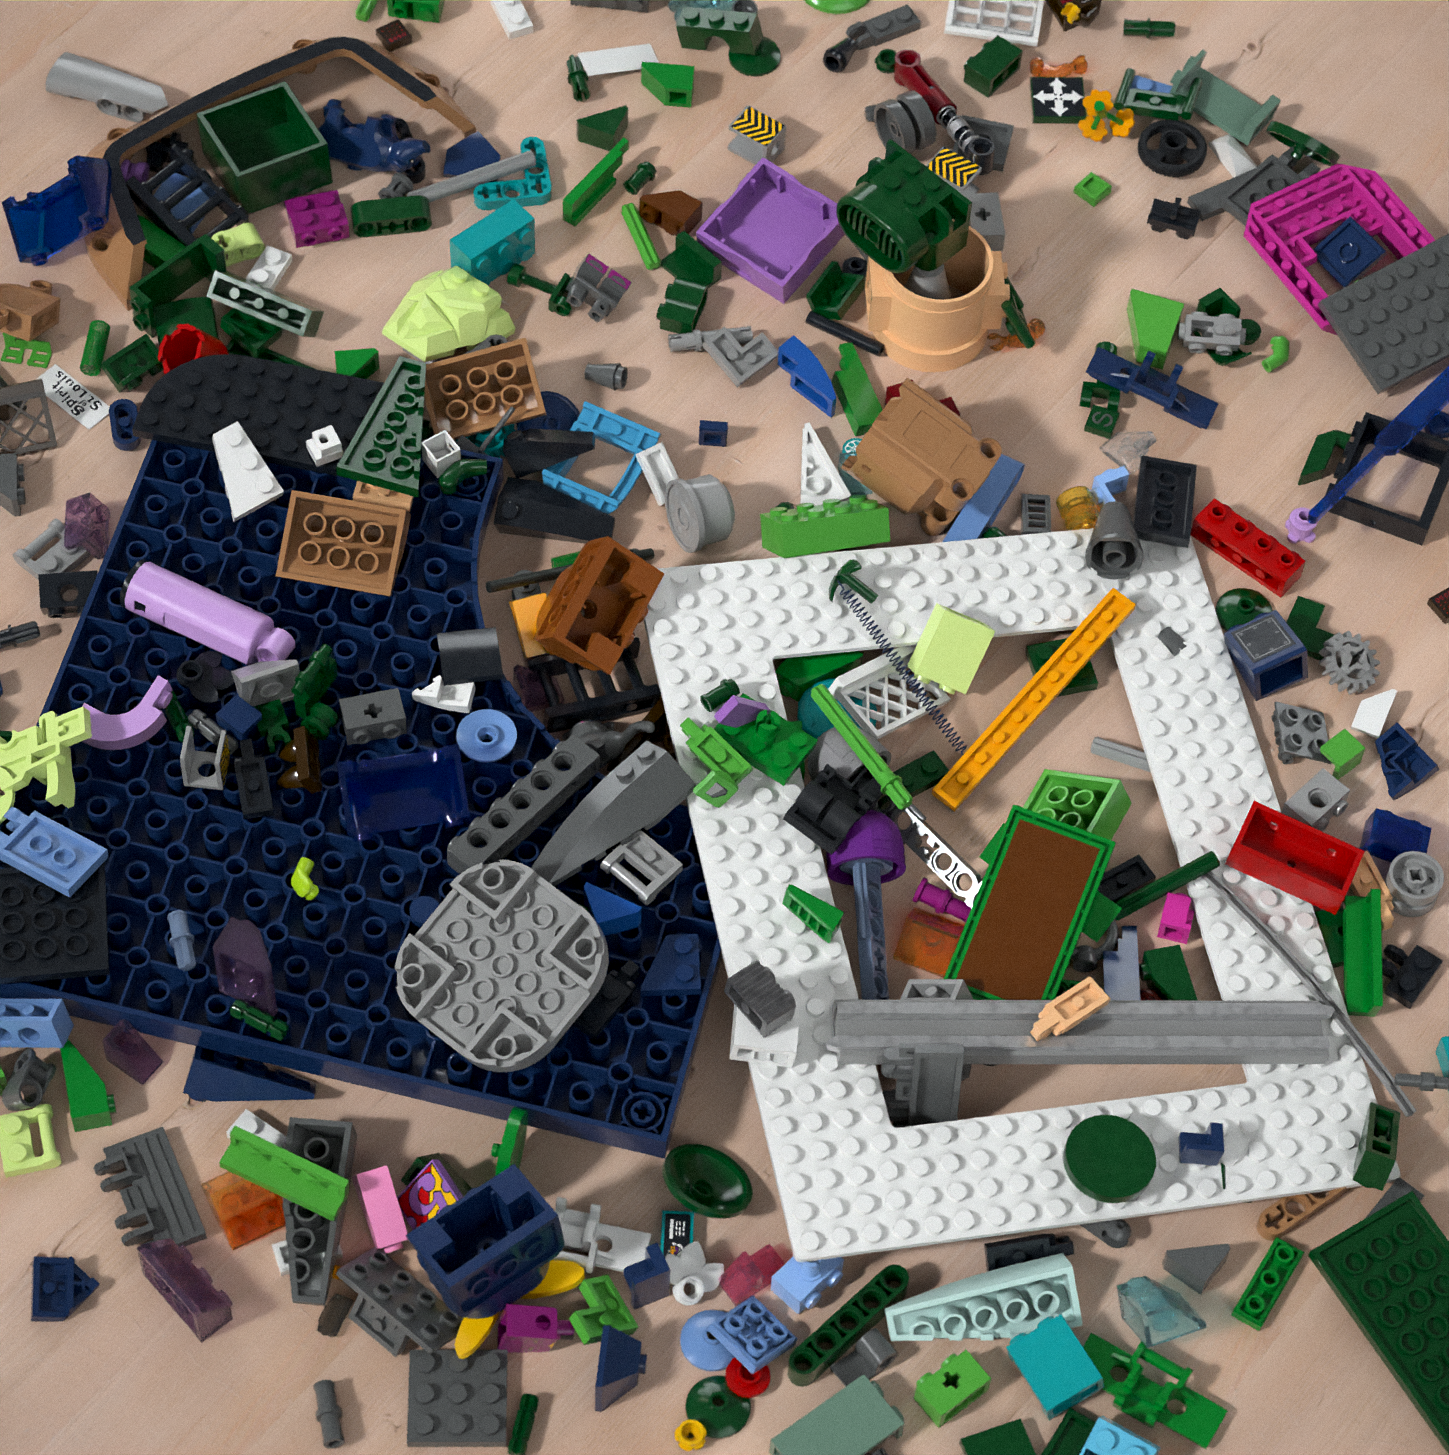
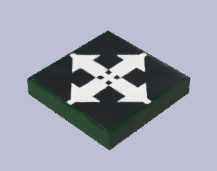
M1030 77L1033 123L1078 124L1080 120L1086 119V108L1083 105V99L1085 98L1083 77Z

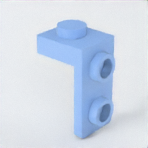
M1125 466L1117 469H1108L1094 477L1090 495L1095 505H1099L1101 508L1108 502H1116L1112 495L1126 491L1129 473Z

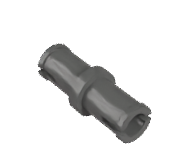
M321 1380L314 1384L318 1406L316 1420L321 1424L323 1446L328 1449L338 1448L344 1444L340 1423L342 1409L337 1405L334 1381Z

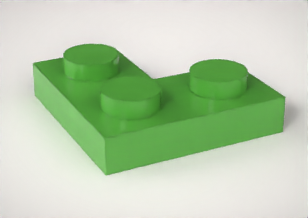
M609 1275L582 1281L578 1288L590 1308L575 1311L569 1320L584 1345L601 1342L603 1325L611 1326L627 1335H632L639 1326Z

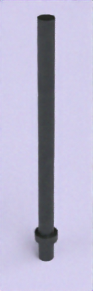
M637 548L630 549L631 552L645 561L654 559L652 548L638 550ZM573 564L486 582V590L488 593L555 580L566 568Z

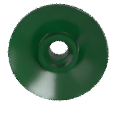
M764 36L755 55L731 53L730 48L728 52L731 66L739 73L753 77L764 76L773 72L778 67L781 58L780 49L777 44Z
M1236 588L1227 591L1219 598L1215 608L1219 624L1225 631H1228L1237 624L1243 625L1250 622L1261 613L1273 611L1269 601L1262 594L1247 588Z
M710 1376L700 1380L691 1388L687 1395L685 1410L688 1420H696L705 1427L706 1437L721 1439L735 1435L746 1425L750 1416L751 1404L749 1398L740 1397L730 1390L725 1376ZM722 1399L724 1405L720 1407L715 1406L713 1400Z

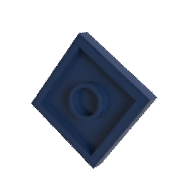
M1351 216L1313 249L1318 255L1317 262L1343 288L1359 280L1387 255L1386 251Z

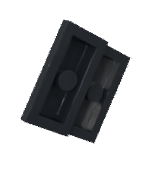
M496 627L437 633L444 686L503 679Z

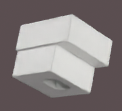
M332 425L312 432V439L306 441V447L316 467L343 456L341 442Z

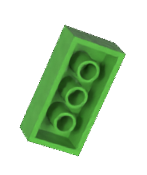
M852 495L849 497V500L841 502L839 499L823 500L822 505L815 506L813 503H801L796 505V509L789 510L786 507H775L770 509V513L760 514L762 548L782 558L890 542L888 507L879 504L877 500L867 499L866 495Z

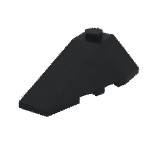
M508 477L498 496L494 525L499 533L586 544L591 540L605 536L613 538L616 519L536 480Z

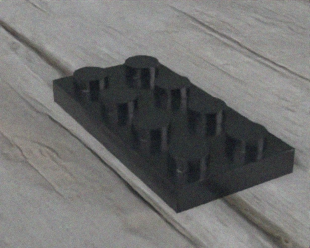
M1141 455L1133 524L1140 540L1188 548L1197 465Z

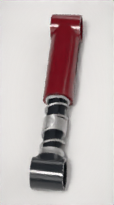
M910 49L897 52L894 65L895 82L906 87L908 90L916 91L922 96L932 112L935 123L947 130V133L958 143L968 160L982 167L979 175L990 173L993 170L995 145L993 141L985 137L974 136V131L970 130V126L962 119V116L956 115L957 106L922 66L921 56L918 52Z

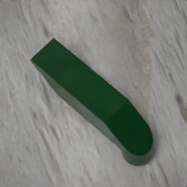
M1332 430L1317 435L1301 472L1298 485L1301 486L1322 479L1334 448L1338 447L1344 450L1351 434L1340 430Z

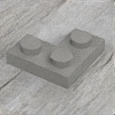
M725 326L702 344L704 349L737 387L778 357V350L763 333L742 347Z

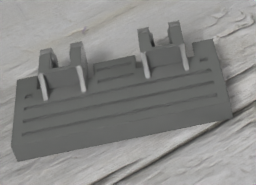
M900 1043L899 1047H888L883 1051L882 1059L885 1062L881 1067L882 1075L887 1078L896 1079V1090L883 1091L889 1119L893 1122V1127L900 1128L957 1120L964 1060L963 1044Z
M163 1126L103 1148L106 1159L95 1164V1174L103 1176L123 1168L126 1171L103 1180L100 1183L102 1191L105 1193L132 1184L130 1187L119 1190L127 1213L116 1218L115 1225L117 1229H127L145 1221L147 1222V1225L134 1229L131 1232L129 1231L121 1237L124 1246H132L153 1238V1240L141 1244L142 1251L147 1259L157 1254L162 1256L207 1239L205 1229Z

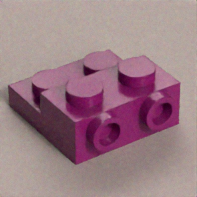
M337 190L291 198L284 201L296 248L350 238L349 223Z

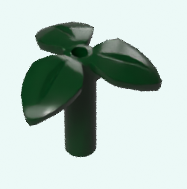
M857 560L847 561L833 577L829 587V600L833 602L834 593L840 585L837 580L841 584H847L870 604L878 597L877 593L851 574L862 568Z

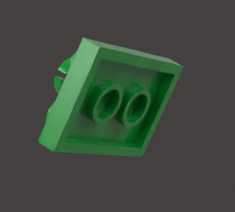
M744 693L740 696L742 698L754 700ZM767 710L758 713L756 720L738 728L719 723L714 728L751 766L785 786L813 751L818 741L772 710H770L769 714H767Z

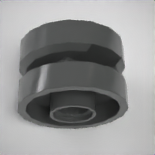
M909 90L898 95L895 100L888 99L877 104L874 108L875 126L885 148L887 141L892 139L908 153L912 154L915 149L922 150L933 145L936 141L937 133L932 112L926 101L916 91Z

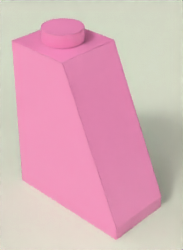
M388 1166L352 1176L351 1178L376 1249L384 1248L385 1253L404 1248L402 1241L408 1240L406 1237L408 1233Z

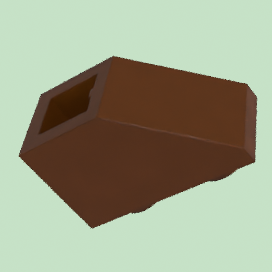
M681 190L642 195L639 199V214L646 222L653 223L670 235L677 236L683 230L690 234L702 220L703 202Z

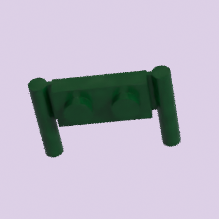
M1131 68L1126 69L1113 105L1115 109H1131L1135 115L1178 121L1180 116L1185 120L1191 119L1203 84L1200 78L1193 79L1187 97H1184V95L1130 89L1136 72Z
M1007 277L1004 281L1005 284L1010 286V299L1001 305L1007 316L1005 318L1007 320L1005 321L1006 327L1012 337L1017 335L1020 342L1026 348H1031L1036 342L1028 329L1022 309L1024 303Z

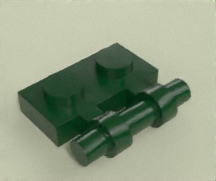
M323 644L319 651L313 652L309 658V665L304 671L298 673L295 678L296 683L291 689L294 694L293 701L295 702L296 715L303 719L311 714V707L314 703L320 702L338 676L336 660L329 657L333 650L326 644Z

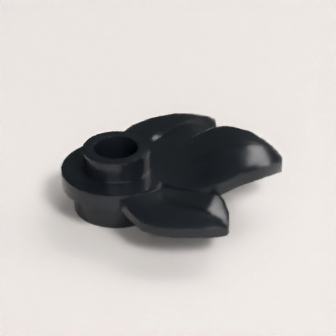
M217 651L203 652L195 660L183 662L176 673L178 683L182 687L190 689L192 696L203 703H217L218 692L225 691L235 684L232 672L220 666L222 653Z

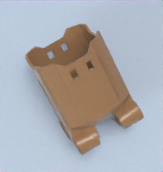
M906 378L899 388L901 397H892L855 448L857 455L849 456L841 466V469L904 515L919 514L922 517L921 527L924 532L931 536H937L946 529L988 478L989 472L1002 454V448L993 438L987 437L981 441L973 437L971 424Z

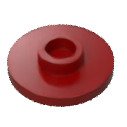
M734 1358L727 1366L725 1380L730 1390L736 1395L744 1398H754L767 1390L771 1380V1373L766 1365L752 1375Z

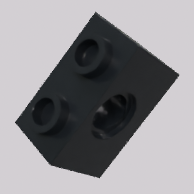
M98 571L38 574L40 609L43 615L48 614L49 618H62L66 616L65 613L77 612V615L81 616ZM73 589L78 592L77 598L73 601H65L63 599V594L67 590Z

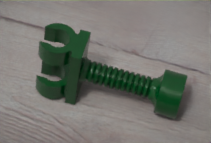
M517 263L513 264L508 274V284L516 287L525 284L550 294L548 310L555 311L561 316H568L572 309L570 308L571 304L566 302L567 297L563 296L565 291L569 292L566 290L572 278L569 274L565 273L559 284L555 286L547 281L545 282L542 279L530 276L526 273V267Z
M1100 342L1095 347V352L1100 347L1117 355V346L1111 342ZM1099 380L1096 383L1083 381L1080 407L1090 408L1091 398L1097 397L1108 399L1107 409L1117 412L1120 390Z

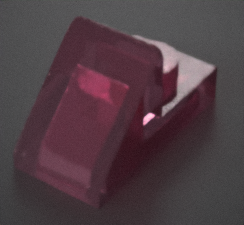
M770 1243L751 1256L744 1251L719 1277V1285L733 1304L737 1306L770 1285L772 1276L785 1263Z

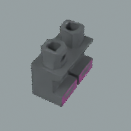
M588 253L576 268L566 288L569 291L566 302L574 307H579L584 301L591 306L588 312L589 317L596 322H600L615 309L632 282L613 269L605 275L609 267Z

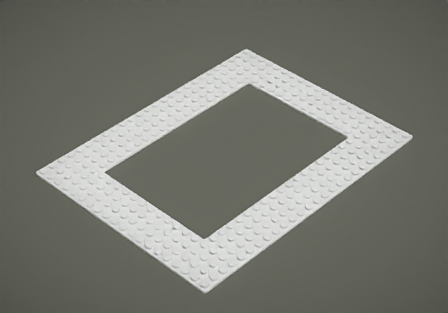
M1094 528L658 569L664 573V576L647 606L649 611L644 619V624L676 760L696 786L711 770L690 751L685 743L689 738L681 731L680 724L689 717L699 728L704 724L708 727L711 726L713 729L715 728L718 721L714 715L724 704L714 709V711L708 712L703 707L700 696L718 687L720 681L723 679H733L740 690V694L737 696L740 697L744 693L757 702L765 703L770 710L775 711L779 716L787 720L773 665L774 659L883 649L879 648L883 642L876 644L879 638L873 640L875 634L869 635L872 629L866 631L869 625L863 626L866 620L859 622L862 616L856 617L858 612L853 613L856 607L849 608L852 603L846 604L849 598L843 599L845 594L840 595V592L843 590L840 585L834 593L833 602L829 600L830 583L839 569L849 560H857L862 566L860 570L851 574L877 593L878 597L870 604L847 584H842L844 587L842 593L852 589L846 597L852 594L855 595L848 602L856 598L858 600L851 607L860 602L862 603L855 611L865 607L859 615L867 611L868 613L861 620L872 616L865 624L875 620L869 628L878 625L872 633L881 629L875 638L885 634L878 642L888 638L882 645L884 646L891 642L888 648L917 645L936 603L986 623L995 630L994 638L1075 630L1112 588L1116 589L1135 603L1136 606L1135 610L1109 639L1180 867L1213 851L1220 861V866L1212 870V872L1279 938L1350 1020L1312 904L1225 865L1253 801L1280 813L1282 812L1228 648L1224 642V636L1191 536L1188 548L1139 539L1143 549L1141 567L1138 571L1136 568L1130 572L1129 577L1115 580L1102 578L1097 575V571L1092 568L1090 570L1087 566L1085 553ZM1170 626L1173 631L1186 641L1183 644L1187 646L1180 650L1179 654L1175 657L1158 638L1160 632ZM752 766L753 771L737 785L738 791L720 808L711 805L694 792L686 797L728 978L758 960L761 965L771 969L776 983L788 982L793 986L802 987L797 1054L792 1068L748 1062L791 1247L796 1261L808 1262L1362 1186L1352 1180L1354 1163L1370 1102L1378 1103L1362 1055L1332 1017L1320 1020L1323 1036H1328L1330 1044L1328 1050L1329 1057L1325 1064H1242L1247 1080L1243 1084L900 1128L893 1127L890 1123L876 1064H837L836 1052L826 1048L827 1041L835 1037L832 1016L834 1000H859L841 927H839L829 944L782 904L786 889L789 884H792L835 907L820 846L783 820L786 812L792 807L799 794L805 788L800 767L783 786ZM1287 863L1288 866L1294 868L1293 864ZM1199 877L1186 884L1222 1001H1317L1272 948L1204 879ZM1097 1115H1114L1131 1121L1144 1131L1155 1150L1156 1169L1148 1187L1143 1193L1127 1202L1105 1203L1088 1197L1075 1187L1064 1168L1063 1150L1071 1131L1081 1121ZM1210 1122L1223 1123L1224 1154L1217 1166L1180 1163L1178 1136L1181 1132L1205 1134ZM1397 1161L1386 1183L1395 1182L1401 1174ZM1221 1163L1225 1165L1226 1189H1223Z

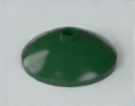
M684 1144L672 1149L663 1162L662 1174L669 1191L678 1202L694 1213L715 1219L732 1218L743 1213L751 1202L753 1190L749 1177L736 1161L717 1149L700 1144Z

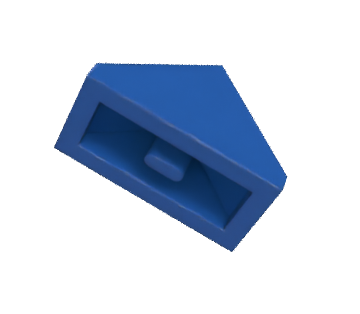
M586 882L584 885L583 902L589 909L588 913L602 929L604 936L633 929L640 925L642 907Z

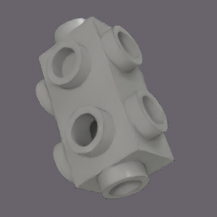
M1192 312L1191 315L1186 314L1184 323H1179L1178 339L1183 340L1182 347H1189L1188 351L1191 353H1204L1205 349L1216 350L1218 355L1229 356L1232 355L1233 351H1238L1240 344L1244 345L1246 328H1242V319H1237L1231 314H1220L1219 317L1208 316L1205 312ZM1198 331L1202 334V337L1192 336V333Z

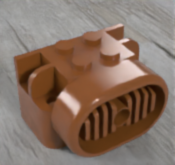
M609 536L587 542L573 565L566 568L559 575L542 605L537 617V631L534 640L539 642L550 655H556L571 664L577 663L587 670H601L610 675L624 648L629 647L634 640L635 633L633 632L637 624L641 623L647 616L649 611L647 606L664 573ZM582 609H584V617L580 613Z

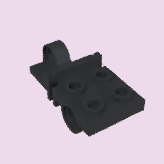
M826 764L823 771L819 772L817 778L814 781L811 780L805 786L795 803L786 812L783 820L832 855L845 840V836L856 821L858 822L867 811L872 810L876 802L883 795L880 790L881 786L866 767L850 783L839 775L837 770Z

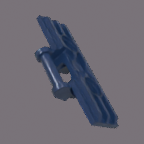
M1100 347L1097 348L1085 372L1089 376L1128 394L1131 391L1163 406V411L1198 428L1207 430L1219 403L1176 384L1184 368L1183 366L1176 364L1169 377L1150 368L1156 354L1149 350L1140 367Z

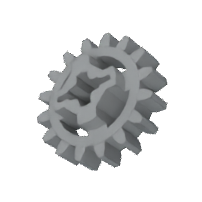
M1350 631L1344 634L1339 632L1323 643L1325 648L1319 651V654L1324 657V659L1319 661V665L1326 668L1322 675H1329L1331 677L1329 684L1337 683L1339 692L1347 688L1349 695L1356 691L1361 693L1376 682L1374 678L1380 674L1374 668L1380 664L1379 660L1373 658L1377 651L1369 650L1370 641L1361 642V634L1359 633L1352 637Z

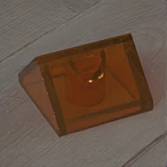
M914 907L905 919L893 959L944 978L965 925Z

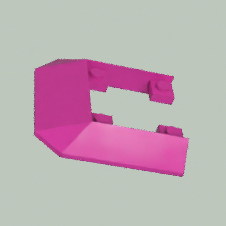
M1340 163L1252 203L1243 235L1323 331L1337 335V333L1318 307V303L1328 297V295L1305 269L1315 264L1318 255L1312 250L1310 245L1325 239L1350 216L1370 236L1377 235L1398 260L1436 241L1376 171Z

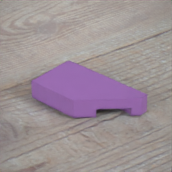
M732 695L716 712L714 717L719 724L738 728L756 720L758 713L763 710H767V714H769L770 709L765 703Z

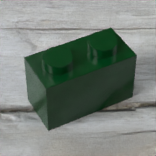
M997 35L991 42H986L978 54L974 57L971 56L966 61L963 82L989 98L1020 69L1023 50Z

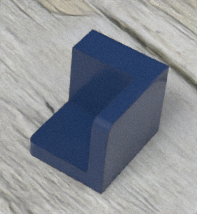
M236 694L216 713L217 724L227 731V735L231 734L235 737L240 746L239 740L248 739L247 733L262 720V713Z
M1210 1122L1205 1134L1181 1132L1178 1136L1180 1163L1217 1166L1224 1154L1223 1123Z

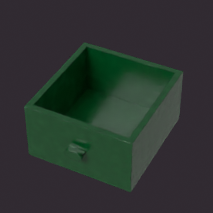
M286 81L196 113L203 154L235 204L241 205L248 215L333 183L328 144Z

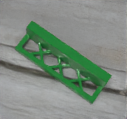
M1371 889L1366 897L1345 896L1343 900L1344 1003L1348 1015L1375 1017L1383 1007L1380 889Z

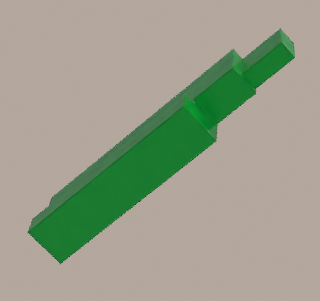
M623 137L563 199L564 221L576 227L616 185V178L613 177V173L623 164V154L629 149V140Z
M853 342L843 343L838 348L842 356L839 363L842 371L834 372L831 383L854 435L861 436L871 428L872 423L881 413L882 407Z

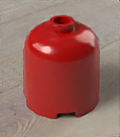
M179 324L176 326L178 329L170 336L165 335L159 346L158 361L162 362L163 372L167 374L172 369L191 360L229 353L224 343L190 324Z

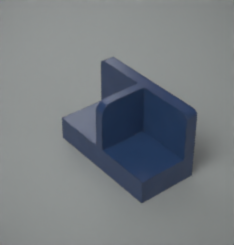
M655 1243L645 1248V1260L627 1266L623 1271L624 1278L631 1291L633 1309H638L669 1296L670 1268L658 1243Z

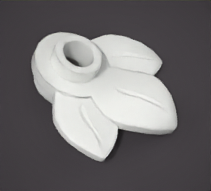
M694 1241L684 1247L679 1257L673 1254H667L665 1257L670 1268V1283L673 1285V1295L683 1305L698 1303L705 1292L713 1291L718 1287L723 1277L724 1265L721 1263L706 1264L703 1250L698 1241ZM686 1283L691 1287L689 1295H686L683 1291Z

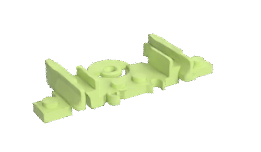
M80 707L58 717L55 712L50 711L40 716L39 727L35 725L20 732L12 730V738L8 743L0 737V787L5 792L3 796L0 793V824L6 819L4 814L14 806L15 792L28 786L32 776L42 784L47 785L46 800L57 807L63 804L67 808L74 806L75 782L72 774L71 748L69 746L92 737L89 710L85 707Z

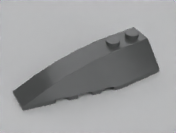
M649 741L644 742L604 777L579 803L544 847L531 869L555 887L581 871L582 864L587 861L601 859L607 855L605 850L617 843L624 845L632 840L631 835L642 828L647 831L655 826L693 792L696 784L666 750Z
M290 1117L285 1150L348 1179L350 1187L357 1141L353 1122ZM283 1198L293 1303L326 1305L343 1228L347 1199L333 1222Z

